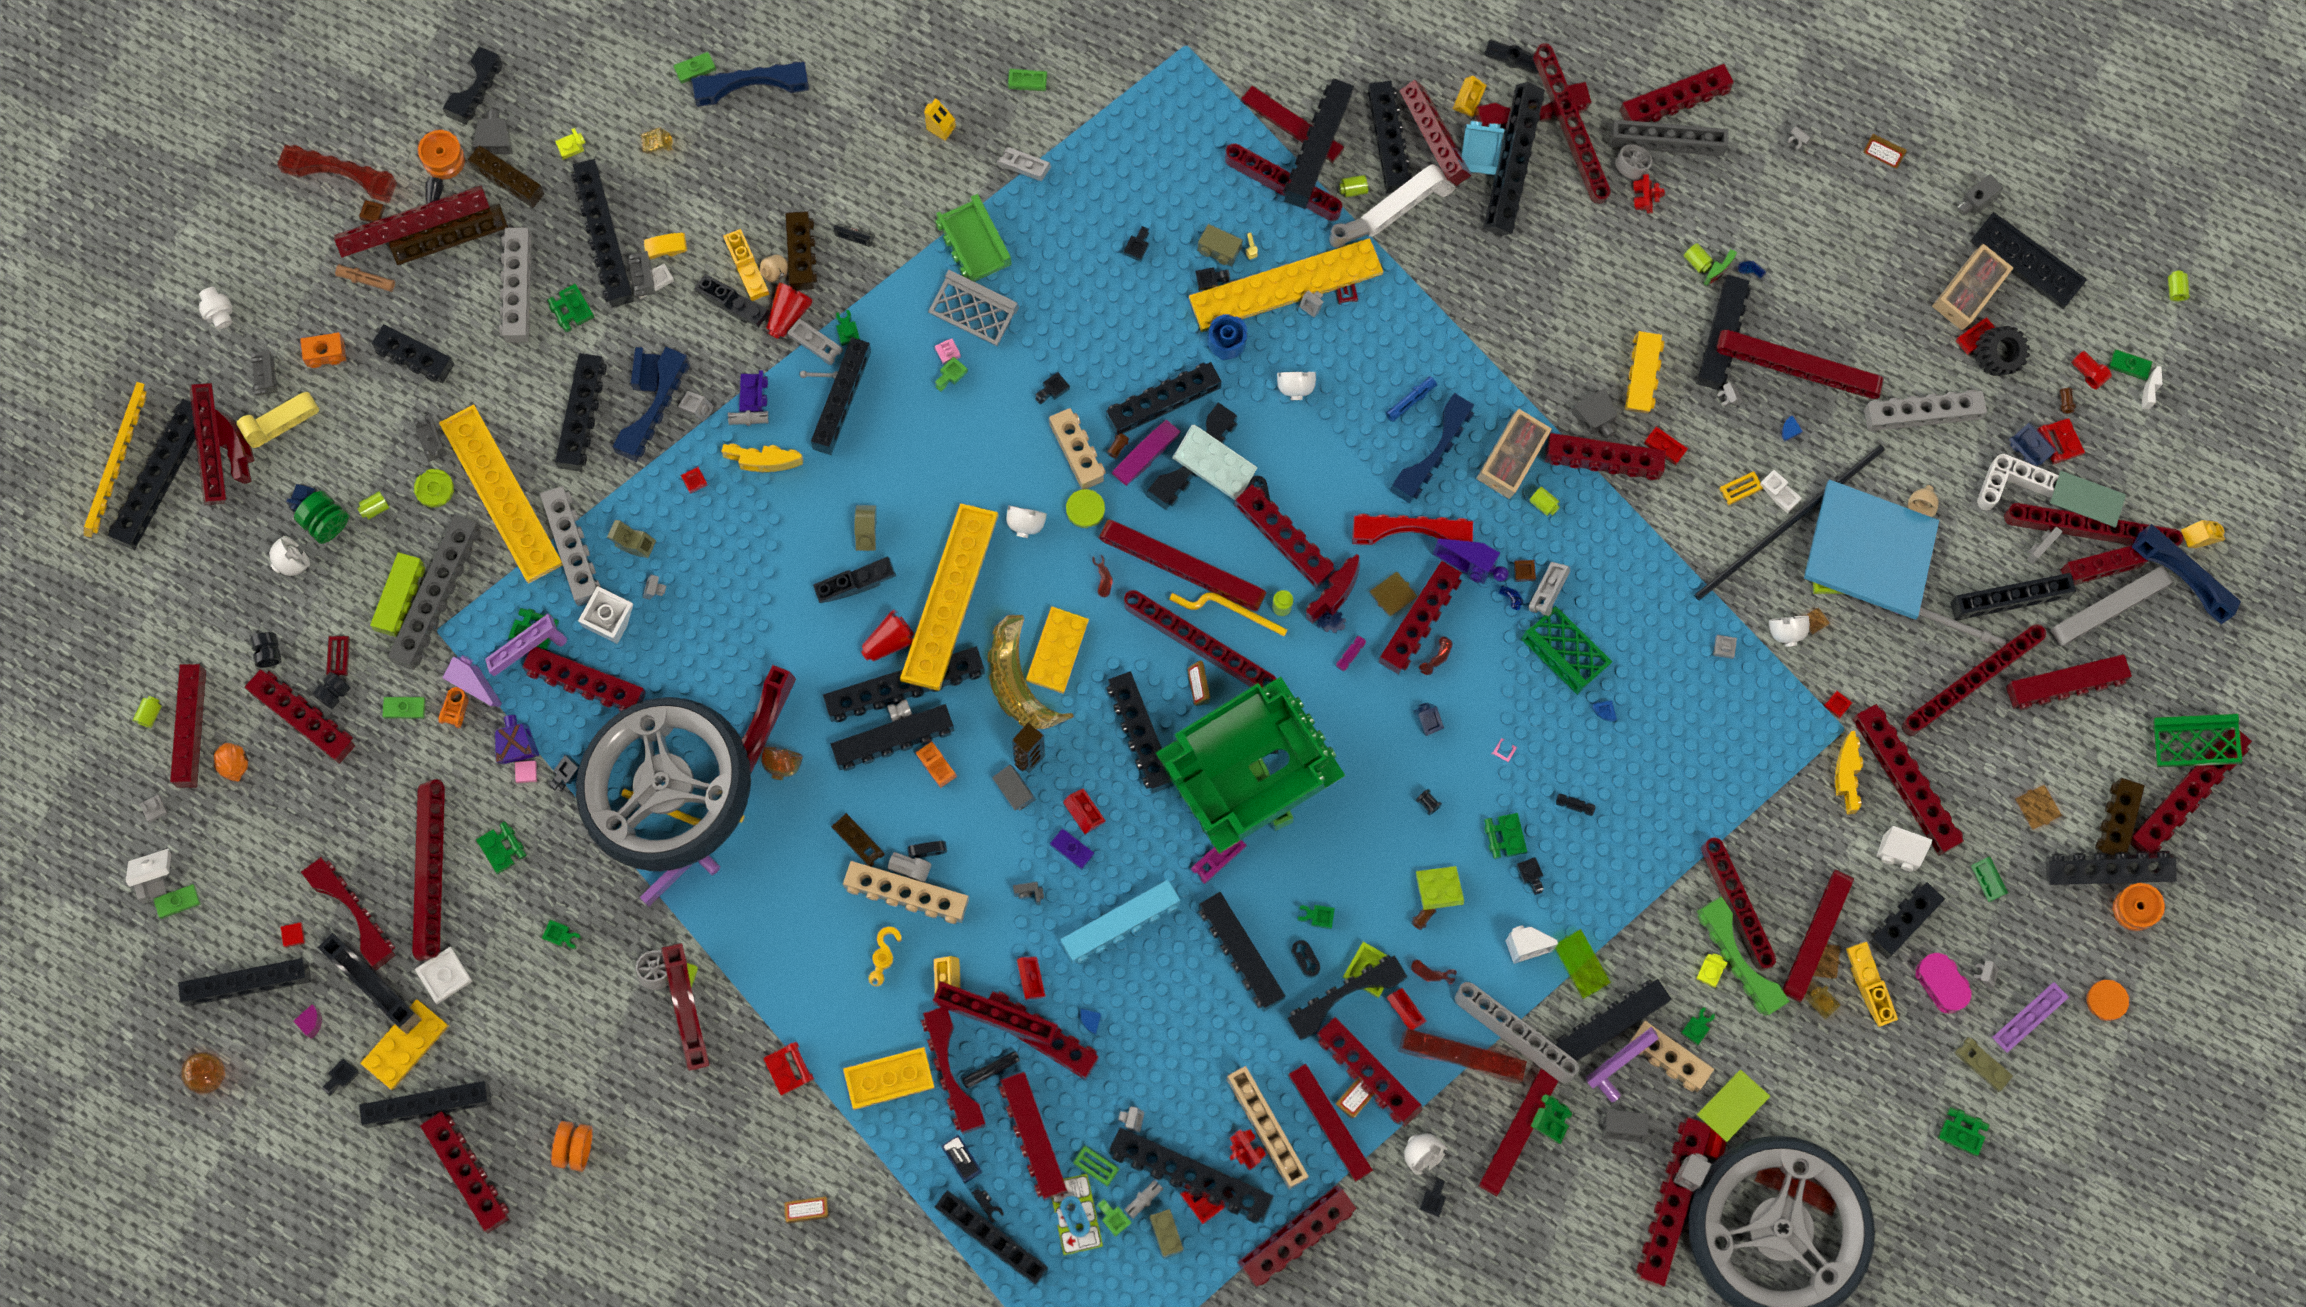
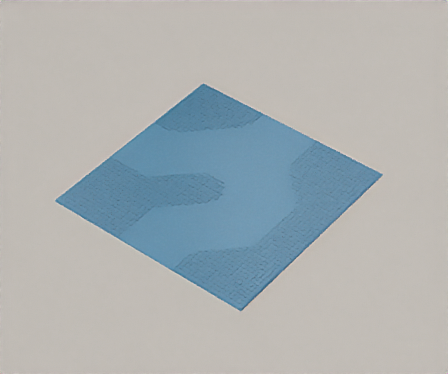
M1183 46L1042 156L1040 159L1050 162L1051 165L1050 170L1042 181L1019 174L983 203L1011 256L1012 265L975 282L1017 302L1019 306L998 346L928 313L946 279L945 275L948 270L961 275L959 270L961 266L959 262L955 263L951 255L953 250L950 246H946L943 239L945 235L943 234L847 309L851 313L850 322H856L860 340L870 343L871 354L832 455L813 450L811 439L835 379L833 377L801 378L800 372L834 373L839 370L848 345L841 346L836 327L841 324L837 321V318L819 331L843 349L842 353L834 358L835 361L832 365H828L823 359L800 345L764 374L765 377H768V388L764 389V395H767V407H764V412L768 411L769 424H751V426L746 424L729 425L728 413H740L739 393L585 513L579 520L575 521L577 527L581 526L585 537L581 539L583 545L587 544L590 556H587L589 563L593 562L596 574H593L594 580L599 581L602 589L633 603L627 628L618 644L582 627L578 622L587 604L577 606L563 566L529 584L519 567H516L437 630L440 637L457 657H462V655L469 657L473 660L472 663L480 668L501 701L500 708L507 716L516 715L518 724L529 726L539 754L552 770L556 768L565 755H570L580 765L591 740L620 711L619 708L614 706L611 708L605 707L600 704L601 701L593 699V701L587 700L578 692L571 694L563 690L562 686H550L545 683L544 679L538 678L535 680L528 677L523 669V664L529 652L496 676L489 673L485 659L511 641L508 636L515 619L524 620V617L518 615L520 608L526 610L533 609L536 613L542 615L549 614L559 620L556 628L567 637V641L561 647L551 641L548 652L644 688L646 695L643 701L662 697H678L706 705L729 721L739 734L741 740L754 718L761 698L764 681L772 665L788 670L793 674L796 681L751 773L750 795L743 814L745 816L742 823L739 822L730 837L718 849L709 854L721 868L712 876L699 862H696L660 898L785 1047L797 1041L799 1045L798 1050L817 1085L1004 1307H1199L1241 1270L1237 1263L1239 1260L1331 1190L1349 1173L1288 1076L1289 1073L1307 1064L1365 1158L1402 1126L1397 1125L1390 1118V1113L1386 1108L1382 1110L1376 1104L1374 1096L1354 1118H1349L1335 1103L1355 1080L1347 1074V1068L1343 1064L1338 1065L1332 1058L1333 1054L1329 1050H1323L1318 1044V1032L1300 1041L1287 1019L1290 1017L1289 1013L1299 1007L1302 1010L1309 1006L1307 1002L1315 997L1321 999L1326 996L1325 992L1334 986L1338 989L1344 985L1343 981L1345 979H1343V975L1363 941L1391 957L1395 955L1408 979L1391 989L1384 988L1379 998L1362 989L1346 995L1328 1011L1319 1031L1336 1017L1424 1107L1501 1038L1456 1004L1455 995L1463 983L1470 982L1518 1018L1522 1019L1704 857L1701 851L1703 843L1713 837L1723 840L1845 730L1842 724L1713 591L1700 601L1695 598L1694 594L1707 584L1598 471L1593 472L1585 468L1574 469L1566 465L1554 466L1544 462L1545 440L1516 493L1510 499L1476 479L1512 415L1518 409L1552 428L1550 433H1561L1372 236L1365 235L1346 242L1344 245L1347 246L1370 238L1383 269V275L1355 283L1358 302L1350 301L1339 305L1336 290L1322 294L1321 300L1324 302L1318 315L1312 317L1300 308L1301 301L1242 319L1247 327L1245 350L1238 357L1221 360L1211 352L1208 346L1209 330L1201 332L1189 300V295L1202 292L1199 291L1195 271L1214 267L1215 272L1229 270L1230 282L1319 255L1337 249L1329 241L1333 226L1336 224H1347L1355 221V219L1343 206L1340 218L1336 221H1329L1307 208L1303 209L1284 202L1285 196L1226 164V148L1228 145L1236 143L1290 173L1292 168L1296 169L1297 167L1294 155L1188 46ZM1230 154L1231 157L1238 156L1237 154ZM1250 162V163H1246L1248 166H1253V165H1255V164H1253V163H1251V162ZM1267 171L1263 172L1264 175H1270V174H1271L1270 172H1267ZM1284 180L1279 181L1281 184L1287 183ZM1317 180L1315 186L1329 193ZM1317 198L1312 199L1314 202H1320V201H1321V200H1319V199H1317ZM1334 207L1329 208L1331 211H1337ZM1208 224L1243 240L1242 248L1232 266L1220 264L1217 259L1205 257L1197 251L1198 241ZM1144 226L1149 228V235L1146 239L1149 246L1140 262L1124 255L1123 252L1131 235L1137 237L1141 227ZM1248 233H1252L1253 242L1258 249V256L1251 260L1248 259L1245 249L1250 248ZM1217 282V283H1218V286L1227 284V283ZM1350 285L1347 286L1349 295L1344 294L1343 288H1340L1342 298L1353 297ZM947 286L945 290L946 298L957 294L955 287ZM969 294L961 297L963 306L974 303L973 297ZM959 298L948 301L950 310L961 307ZM946 302L938 304L935 311L940 314L947 312ZM987 303L978 305L980 314L991 311L990 305ZM976 306L965 309L967 318L978 315ZM846 310L840 314L841 318L847 317ZM963 310L952 314L953 319L957 322L965 320ZM1004 311L995 313L997 322L1006 320L1008 313ZM993 314L982 318L985 327L995 324ZM980 319L969 322L973 330L983 328ZM997 327L986 330L988 337L995 340L999 333ZM952 338L961 354V358L957 360L968 369V373L955 385L949 382L947 387L940 392L935 388L937 385L935 381L942 376L940 369L944 365L935 350V346ZM827 347L824 351L829 353L831 349ZM1211 362L1222 381L1221 389L1124 433L1129 438V444L1123 448L1117 459L1110 457L1106 453L1115 441L1116 436L1106 418V410L1111 405L1121 404L1130 396H1138L1147 388L1160 386L1167 379L1173 380L1184 371L1190 372L1201 363L1207 364ZM1059 372L1070 385V390L1055 400L1050 396L1040 405L1035 400L1037 397L1035 394L1044 389V381ZM1316 372L1315 388L1309 395L1303 396V400H1291V396H1286L1279 390L1277 373ZM1431 376L1437 382V386L1428 392L1423 400L1416 402L1392 422L1386 416V411L1390 410L1408 395L1414 386H1419ZM1195 379L1193 380V382L1195 384H1201L1202 380ZM1183 387L1176 388V391L1183 392L1185 391V389ZM1456 393L1474 404L1472 410L1474 415L1469 423L1465 422L1462 426L1464 430L1460 437L1453 439L1452 443L1454 445L1450 452H1445L1441 457L1444 460L1438 469L1434 468L1431 472L1433 476L1429 483H1424L1421 487L1423 491L1417 500L1414 498L1411 503H1408L1391 492L1392 484L1402 469L1422 462L1437 447L1443 434L1442 413L1444 407L1452 395ZM1165 395L1158 397L1160 400L1168 399ZM1218 402L1237 415L1238 425L1232 433L1229 432L1225 436L1224 445L1258 467L1253 477L1262 476L1265 478L1270 500L1279 507L1278 511L1283 516L1287 515L1292 520V525L1297 530L1301 529L1305 533V539L1310 544L1314 543L1320 549L1319 553L1324 558L1328 557L1333 562L1334 571L1341 569L1348 558H1353L1356 554L1360 556V570L1356 583L1347 600L1337 611V613H1342L1341 618L1346 619V622L1343 623L1345 625L1344 630H1338L1337 633H1333L1332 630L1325 632L1324 628H1317V620L1312 624L1306 617L1307 606L1313 601L1316 602L1322 592L1329 588V578L1316 589L1234 505L1235 500L1199 476L1192 477L1189 481L1191 484L1185 492L1181 491L1176 504L1173 507L1169 506L1167 510L1147 497V490L1159 475L1168 474L1183 467L1182 464L1173 459L1175 452L1191 425H1196L1206 432L1207 416ZM1143 403L1141 407L1146 409L1149 408L1150 405L1147 403ZM1071 408L1073 414L1077 413L1081 422L1079 426L1081 430L1086 431L1089 438L1087 442L1090 447H1094L1097 453L1096 460L1098 464L1102 463L1106 472L1104 474V482L1088 488L1097 492L1105 503L1104 517L1094 527H1077L1070 522L1066 514L1068 498L1074 492L1082 489L1049 425V417ZM1127 411L1124 412L1123 415L1130 417L1133 415V413ZM1165 420H1168L1181 431L1179 437L1171 442L1165 451L1152 461L1151 466L1127 486L1112 474L1113 470ZM1068 429L1065 431V433L1069 435L1075 432L1072 429ZM732 443L739 445L743 449L755 448L762 453L763 446L775 445L780 447L781 450L789 451L792 449L800 452L804 462L803 465L783 471H746L740 469L739 461L724 458L721 450L723 444L729 445ZM1075 446L1073 449L1075 451H1081L1083 448L1081 446ZM1520 457L1518 461L1525 465L1527 460ZM1086 462L1083 463L1081 466L1084 468L1091 467V464ZM699 467L708 486L690 494L681 475ZM1255 482L1254 486L1261 488L1263 484ZM1541 486L1560 501L1558 504L1560 509L1553 516L1551 514L1546 516L1529 502L1532 495ZM960 503L998 512L999 516L953 653H957L977 646L985 674L976 680H964L963 683L957 686H945L938 692H925L919 698H906L912 715L946 704L954 725V731L947 737L940 738L939 736L933 738L931 742L941 752L957 777L940 788L916 755L917 751L927 745H922L921 743L913 745V748L907 751H895L890 757L883 758L881 756L875 758V761L872 763L855 765V768L849 771L839 770L830 743L891 723L892 719L887 706L893 703L887 704L881 710L871 709L866 711L864 715H852L847 717L845 721L837 723L830 720L823 694L904 668L911 645L873 662L871 659L867 661L862 655V644L893 609L898 612L895 615L898 618L902 616L914 634L916 633ZM856 505H876V551H856ZM1008 506L1047 513L1044 527L1037 534H1029L1028 538L1016 536L1017 532L1010 529L1007 524ZM1368 514L1373 517L1388 515L1389 517L1397 518L1404 515L1416 519L1417 517L1425 516L1429 519L1445 517L1448 520L1465 518L1468 521H1473V542L1484 543L1500 552L1496 567H1506L1509 576L1505 581L1498 582L1491 573L1486 582L1482 584L1472 581L1467 574L1462 572L1460 577L1462 580L1461 585L1457 591L1452 590L1450 594L1452 598L1449 604L1442 606L1440 609L1442 614L1437 622L1433 621L1430 628L1432 630L1426 639L1422 637L1419 642L1421 644L1419 651L1416 655L1412 653L1409 658L1411 660L1410 665L1406 671L1401 670L1398 675L1378 663L1379 658L1436 568L1443 561L1433 555L1438 540L1425 534L1407 532L1389 535L1373 545H1353L1354 516ZM1268 518L1267 522L1270 525H1274L1277 523V520L1275 518ZM615 520L622 521L633 530L644 531L656 540L649 558L629 554L614 546L615 543L608 539L607 536ZM1107 520L1116 521L1262 588L1267 594L1259 610L1252 612L1286 628L1288 631L1285 637L1212 600L1207 601L1203 607L1197 610L1186 609L1169 600L1171 594L1174 593L1190 602H1196L1203 594L1210 593V591L1102 542L1098 537ZM1282 532L1280 534L1281 537L1284 539H1288L1291 537L1290 533L1288 532ZM553 538L551 543L560 557L555 539ZM572 542L567 548H574L577 543ZM1302 546L1294 547L1297 553L1305 551ZM887 556L890 557L896 573L895 577L880 583V586L839 600L819 603L813 584L847 570L854 571ZM582 560L575 561L573 566H580ZM1316 560L1308 561V564L1311 567L1318 566V562ZM1534 560L1536 580L1515 582L1514 561ZM1551 562L1567 565L1571 570L1552 609L1557 606L1613 661L1578 695L1521 640L1525 631L1545 616L1541 612H1530L1529 605ZM651 575L659 577L657 584L666 586L665 594L663 596L654 594L650 600L643 598L647 579ZM582 578L579 584L587 583L588 578ZM1438 584V587L1440 589H1447V586L1445 584ZM1130 590L1142 593L1270 672L1276 678L1282 677L1295 698L1299 697L1304 705L1302 709L1305 714L1309 713L1315 722L1313 724L1316 731L1321 730L1326 738L1324 741L1327 748L1332 747L1337 755L1335 760L1346 775L1291 809L1290 811L1294 817L1293 823L1275 831L1270 822L1242 839L1247 845L1246 848L1206 884L1201 881V877L1197 873L1195 874L1191 868L1212 850L1214 845L1202 831L1200 824L1183 797L1180 796L1175 785L1151 794L1150 789L1145 788L1142 778L1145 776L1143 771H1139L1136 766L1135 759H1137L1135 752L1131 753L1127 742L1130 741L1128 733L1124 734L1120 725L1123 722L1120 715H1116L1113 707L1116 703L1113 697H1109L1106 687L1109 686L1108 679L1131 671L1162 749L1176 741L1174 734L1251 687L1129 613L1124 607V596ZM1281 590H1286L1293 596L1292 610L1286 616H1278L1272 609L1274 595ZM1131 598L1128 600V603L1135 605L1138 603V600ZM1427 600L1429 605H1437V602L1435 600ZM1051 606L1089 619L1064 694L1026 681ZM1146 609L1144 611L1147 615L1155 613L1153 609ZM1554 613L1550 617L1551 624H1561L1560 618ZM1417 616V619L1419 621H1427V618L1425 616ZM1020 617L1022 619L1014 637L1011 655L1012 672L1020 694L1033 709L1041 714L1053 718H1071L1051 727L1034 726L1044 735L1045 757L1030 774L1027 771H1020L1014 765L1012 739L1027 723L1016 716L1006 704L997 684L994 667L995 644L1001 627ZM1169 619L1161 621L1163 625H1170L1172 623ZM1538 627L1536 629L1541 636H1547V628ZM1551 628V636L1561 637V629ZM1185 629L1178 631L1181 636L1189 634ZM1565 629V638H1575V633L1572 630ZM1407 632L1410 638L1417 637L1415 632ZM1717 635L1737 638L1735 657L1733 659L1713 656L1715 637ZM1361 636L1366 640V644L1360 649L1354 660L1349 663L1348 668L1345 671H1341L1336 666L1337 662L1343 657L1349 646L1354 644L1353 642L1356 637ZM1203 640L1195 642L1197 646H1204L1206 644ZM1551 641V646L1555 650H1562L1561 642ZM1565 642V650L1575 651V643ZM1579 643V652H1589V647L1585 643ZM1402 647L1396 649L1400 654L1406 653V650ZM1215 650L1212 654L1215 657H1220L1222 652ZM1566 655V661L1569 664H1576V657ZM1579 656L1580 665H1589V657ZM1593 657V666L1605 664L1599 657ZM1202 660L1209 688L1210 702L1209 704L1195 706L1187 670L1191 665ZM1230 661L1229 665L1231 667H1238L1239 663L1237 661ZM964 664L957 667L959 671H965L968 668ZM545 665L542 671L550 670L551 665ZM1580 669V675L1587 680L1590 677V670ZM1248 671L1246 675L1249 678H1254L1256 673ZM563 672L560 678H567L570 672ZM582 679L579 682V685H586L588 683V679ZM1266 681L1263 683V686H1266L1271 682ZM906 682L900 685L901 689H908L910 687V684ZM600 686L597 692L603 693L607 686ZM885 688L880 694L886 696L890 694L891 690ZM619 693L616 696V699H623L625 697V693ZM1122 693L1119 697L1122 700H1128L1130 695ZM868 694L863 695L861 700L867 702L872 696ZM848 700L842 703L844 708L852 705V702ZM1612 700L1617 720L1606 721L1601 719L1593 711L1592 704ZM1428 702L1437 706L1444 729L1425 736L1418 717L1414 715L1413 711L1418 709L1420 704ZM1134 711L1126 714L1129 718L1137 717V713ZM673 728L665 737L669 754L682 758L691 768L695 780L711 784L716 777L720 776L717 758L711 747L701 737L688 732V730ZM1137 729L1134 731V734L1141 737L1145 732ZM641 738L636 739L627 746L618 757L611 771L608 783V801L612 811L618 812L629 801L628 798L621 796L624 789L633 792L634 776L640 765L645 761V743ZM1501 738L1504 740L1501 742L1497 753L1508 758L1513 749L1512 745L1517 747L1509 762L1493 754ZM653 741L654 754H660L658 741ZM1146 747L1141 752L1144 755H1149L1152 753V750ZM1279 749L1278 754H1269L1262 758L1270 775L1288 764L1289 754L1286 751ZM1009 765L1016 769L1037 799L1020 811L1013 809L992 778ZM1151 766L1148 770L1151 773H1157L1159 768ZM577 776L571 784H566L575 797ZM693 787L692 794L705 797L707 790ZM1083 788L1106 820L1105 823L1087 834L1083 833L1063 803L1068 795ZM1427 789H1430L1431 795L1438 802L1442 803V806L1430 816L1422 804L1416 802V799ZM723 793L719 794L716 800H718ZM1558 794L1566 795L1567 798L1572 797L1584 801L1585 804H1594L1596 809L1593 816L1586 815L1585 812L1580 813L1568 809L1566 806L1556 805ZM694 802L685 803L678 809L698 819H703L709 811L706 804ZM639 805L626 819L628 820L641 807V805ZM652 813L643 819L634 830L636 836L643 839L665 840L687 832L694 825L667 814ZM847 813L885 853L881 859L878 858L874 862L872 867L903 877L908 876L888 870L889 861L894 852L909 857L907 848L911 845L945 841L947 853L919 859L932 864L925 883L969 897L962 923L951 924L944 921L945 918L943 917L931 918L926 916L925 912L919 910L916 913L905 909L906 906L898 904L897 907L886 904V900L878 898V901L866 898V895L862 893L858 895L848 893L847 889L843 886V882L850 861L863 865L866 864L831 826ZM1518 813L1528 852L1507 857L1505 850H1500L1501 858L1494 859L1492 852L1489 850L1488 845H1490L1488 835L1485 834L1484 828L1486 826L1484 820L1492 818L1493 825H1499L1497 820L1499 816ZM622 823L618 825L616 830L622 826ZM1062 828L1094 852V856L1082 870L1050 846L1051 841ZM1501 832L1496 833L1498 843H1502ZM1710 843L1708 846L1709 850L1711 851L1715 845ZM869 848L865 852V854L869 856L874 851L871 848ZM1536 857L1543 873V878L1539 880L1544 890L1538 895H1534L1530 883L1523 884L1516 864ZM1208 864L1203 866L1207 872L1212 869ZM1456 866L1464 897V905L1435 908L1436 913L1426 923L1427 927L1418 930L1412 925V918L1417 916L1423 909L1416 871ZM637 869L650 886L666 872ZM865 878L862 880L861 885L867 887L872 883V880ZM1169 880L1180 899V905H1178V909L1175 912L1162 914L1160 916L1161 919L1153 924L1148 922L1142 926L1143 929L1139 932L1126 934L1124 936L1125 939L1117 944L1110 943L1103 952L1099 954L1092 953L1085 962L1072 964L1061 945L1060 939L1164 881ZM1038 882V887L1043 888L1044 899H1040L1041 905L1036 904L1035 894H1032L1027 899L1015 897L1013 885ZM884 884L880 890L882 892H889L892 886ZM903 890L900 893L902 898H908L911 895L909 890ZM1218 892H1221L1286 995L1283 1001L1265 1012L1255 1006L1252 1000L1254 996L1250 990L1246 991L1242 985L1241 980L1243 978L1240 973L1236 974L1230 965L1232 962L1228 955L1224 956L1219 947L1221 945L1218 938L1214 939L1208 929L1210 925L1207 921L1203 922L1198 914L1200 910L1199 904ZM926 895L922 896L920 903L927 904L931 898ZM947 901L939 905V908L942 910H947L950 907V903ZM1305 905L1310 910H1314V905L1335 908L1332 929L1311 926L1312 920L1299 922L1298 916L1305 917L1307 915L1305 911L1299 910V907ZM1524 926V928L1532 927L1556 939L1558 945L1553 952L1514 964L1506 944V939L1510 935L1509 933L1513 932L1512 929ZM885 927H894L900 932L902 941L898 942L892 934L884 937V943L892 952L893 964L888 969L883 970L885 977L883 984L877 987L872 986L869 983L868 977L876 968L872 958L874 952L880 949L877 935ZM1304 940L1312 948L1320 963V971L1316 977L1308 978L1300 970L1291 952L1292 946L1296 941ZM1298 945L1296 953H1301L1305 958L1304 951L1306 948ZM948 956L959 958L961 989L987 999L993 991L996 993L1001 991L1010 997V1002L1014 1004L1019 1002L1027 1008L1026 1011L1031 1015L1036 1013L1045 1020L1058 1024V1027L1062 1029V1034L1067 1037L1069 1035L1074 1036L1080 1041L1079 1044L1085 1048L1090 1046L1098 1052L1096 1055L1099 1056V1060L1087 1080L1085 1081L1010 1033L949 1011L954 1026L948 1048L950 1070L961 1090L972 1100L979 1103L986 1123V1127L962 1135L961 1130H956L953 1121L954 1118H957L955 1110L950 1111L947 1102V1099L950 1098L948 1090H943L940 1079L944 1078L942 1071H937L933 1060L937 1058L935 1051L931 1052L927 1041L931 1039L929 1031L924 1032L921 1020L924 1019L923 1013L940 1008L934 1005L932 1001L935 995L934 959ZM1021 957H1037L1046 997L1025 1000L1017 959ZM1307 960L1308 967L1306 971L1314 973L1315 964L1311 965ZM1401 988L1404 989L1427 1021L1413 1031H1410L1403 1023L1402 1018L1392 1008L1391 1003L1387 999L1390 994ZM1479 1005L1482 1009L1486 1010L1484 1006ZM1081 1009L1101 1014L1096 1035L1090 1033L1084 1027L1081 1021ZM1056 1040L1053 1042L1052 1047L1060 1050L1064 1047V1043L1061 1040ZM1337 1041L1334 1046L1340 1048L1344 1046L1345 1042ZM922 1047L925 1048L935 1089L853 1110L843 1071L844 1068ZM1013 1051L1017 1052L1020 1058L1018 1063L968 1089L965 1088L962 1078ZM1073 1051L1070 1054V1058L1074 1061H1078L1082 1057L1078 1051ZM1352 1055L1349 1057L1348 1060L1350 1062H1356L1359 1059V1056ZM1245 1066L1309 1176L1306 1181L1290 1190L1287 1188L1227 1081L1228 1075ZM1368 1069L1365 1070L1363 1073L1367 1077H1369L1374 1072ZM1025 1071L1063 1179L1087 1174L1073 1164L1084 1146L1119 1168L1118 1173L1108 1187L1088 1174L1103 1247L1067 1255L1063 1254L1057 1226L1060 1224L1058 1213L1054 1211L1052 1199L1044 1201L1043 1197L1038 1198L1034 1187L1037 1185L1036 1178H1031L1027 1168L1030 1165L1029 1158L1023 1157L1020 1148L1023 1145L1021 1137H1016L1013 1126L1016 1125L1014 1117L1009 1118L1006 1106L1009 1105L1007 1097L1003 1099L999 1087L1002 1086V1079ZM1381 1084L1378 1091L1383 1092L1387 1090L1388 1086ZM1130 1107H1136L1145 1112L1140 1133L1133 1132L1125 1127L1126 1123L1119 1120L1120 1112L1129 1113ZM1119 1128L1126 1129L1273 1195L1274 1201L1264 1223H1252L1246 1219L1247 1216L1240 1213L1238 1215L1232 1214L1227 1211L1226 1207L1202 1225L1180 1195L1184 1190L1187 1192V1189L1182 1187L1180 1189L1174 1188L1167 1180L1154 1179L1147 1171L1142 1170V1172L1133 1169L1131 1164L1126 1162L1119 1163L1111 1158L1109 1149ZM1251 1129L1255 1135V1140L1250 1145L1253 1149L1261 1146L1266 1153L1261 1162L1250 1171L1245 1163L1240 1165L1237 1159L1233 1161L1229 1159L1233 1154L1230 1146L1233 1144L1229 1138L1239 1130L1243 1132ZM957 1135L960 1136L983 1172L966 1184L941 1148V1145ZM1130 1148L1127 1151L1130 1155H1136L1139 1152L1137 1148ZM1084 1153L1085 1157H1087L1088 1159H1090L1091 1161H1093L1109 1173L1113 1172L1112 1169H1110L1109 1167H1107L1106 1165H1104L1088 1153ZM1150 1156L1146 1161L1154 1164L1158 1159L1155 1156ZM1080 1159L1079 1162L1105 1180L1108 1179L1107 1176ZM1168 1165L1165 1169L1168 1172H1174L1177 1167L1175 1165ZM1193 1173L1185 1175V1179L1188 1181H1193L1196 1178ZM1153 1180L1157 1181V1184H1160L1163 1190L1150 1201L1151 1204L1148 1207L1145 1206L1132 1219L1124 1209ZM1211 1183L1206 1189L1211 1190L1215 1188V1184ZM977 1188L981 1192L985 1190L992 1199L989 1202L991 1206L1000 1207L1003 1210V1216L999 1212L992 1214L995 1223L990 1222L986 1212L972 1196L971 1193ZM946 1190L1049 1267L1048 1272L1037 1286H1034L935 1210L934 1206ZM1193 1197L1192 1200L1196 1203L1203 1197ZM1103 1199L1113 1210L1119 1207L1131 1221V1224L1116 1237L1102 1222L1106 1215L1099 1209L1097 1204ZM1245 1199L1242 1202L1246 1207L1254 1205L1251 1199ZM1170 1209L1183 1252L1163 1259L1150 1216Z

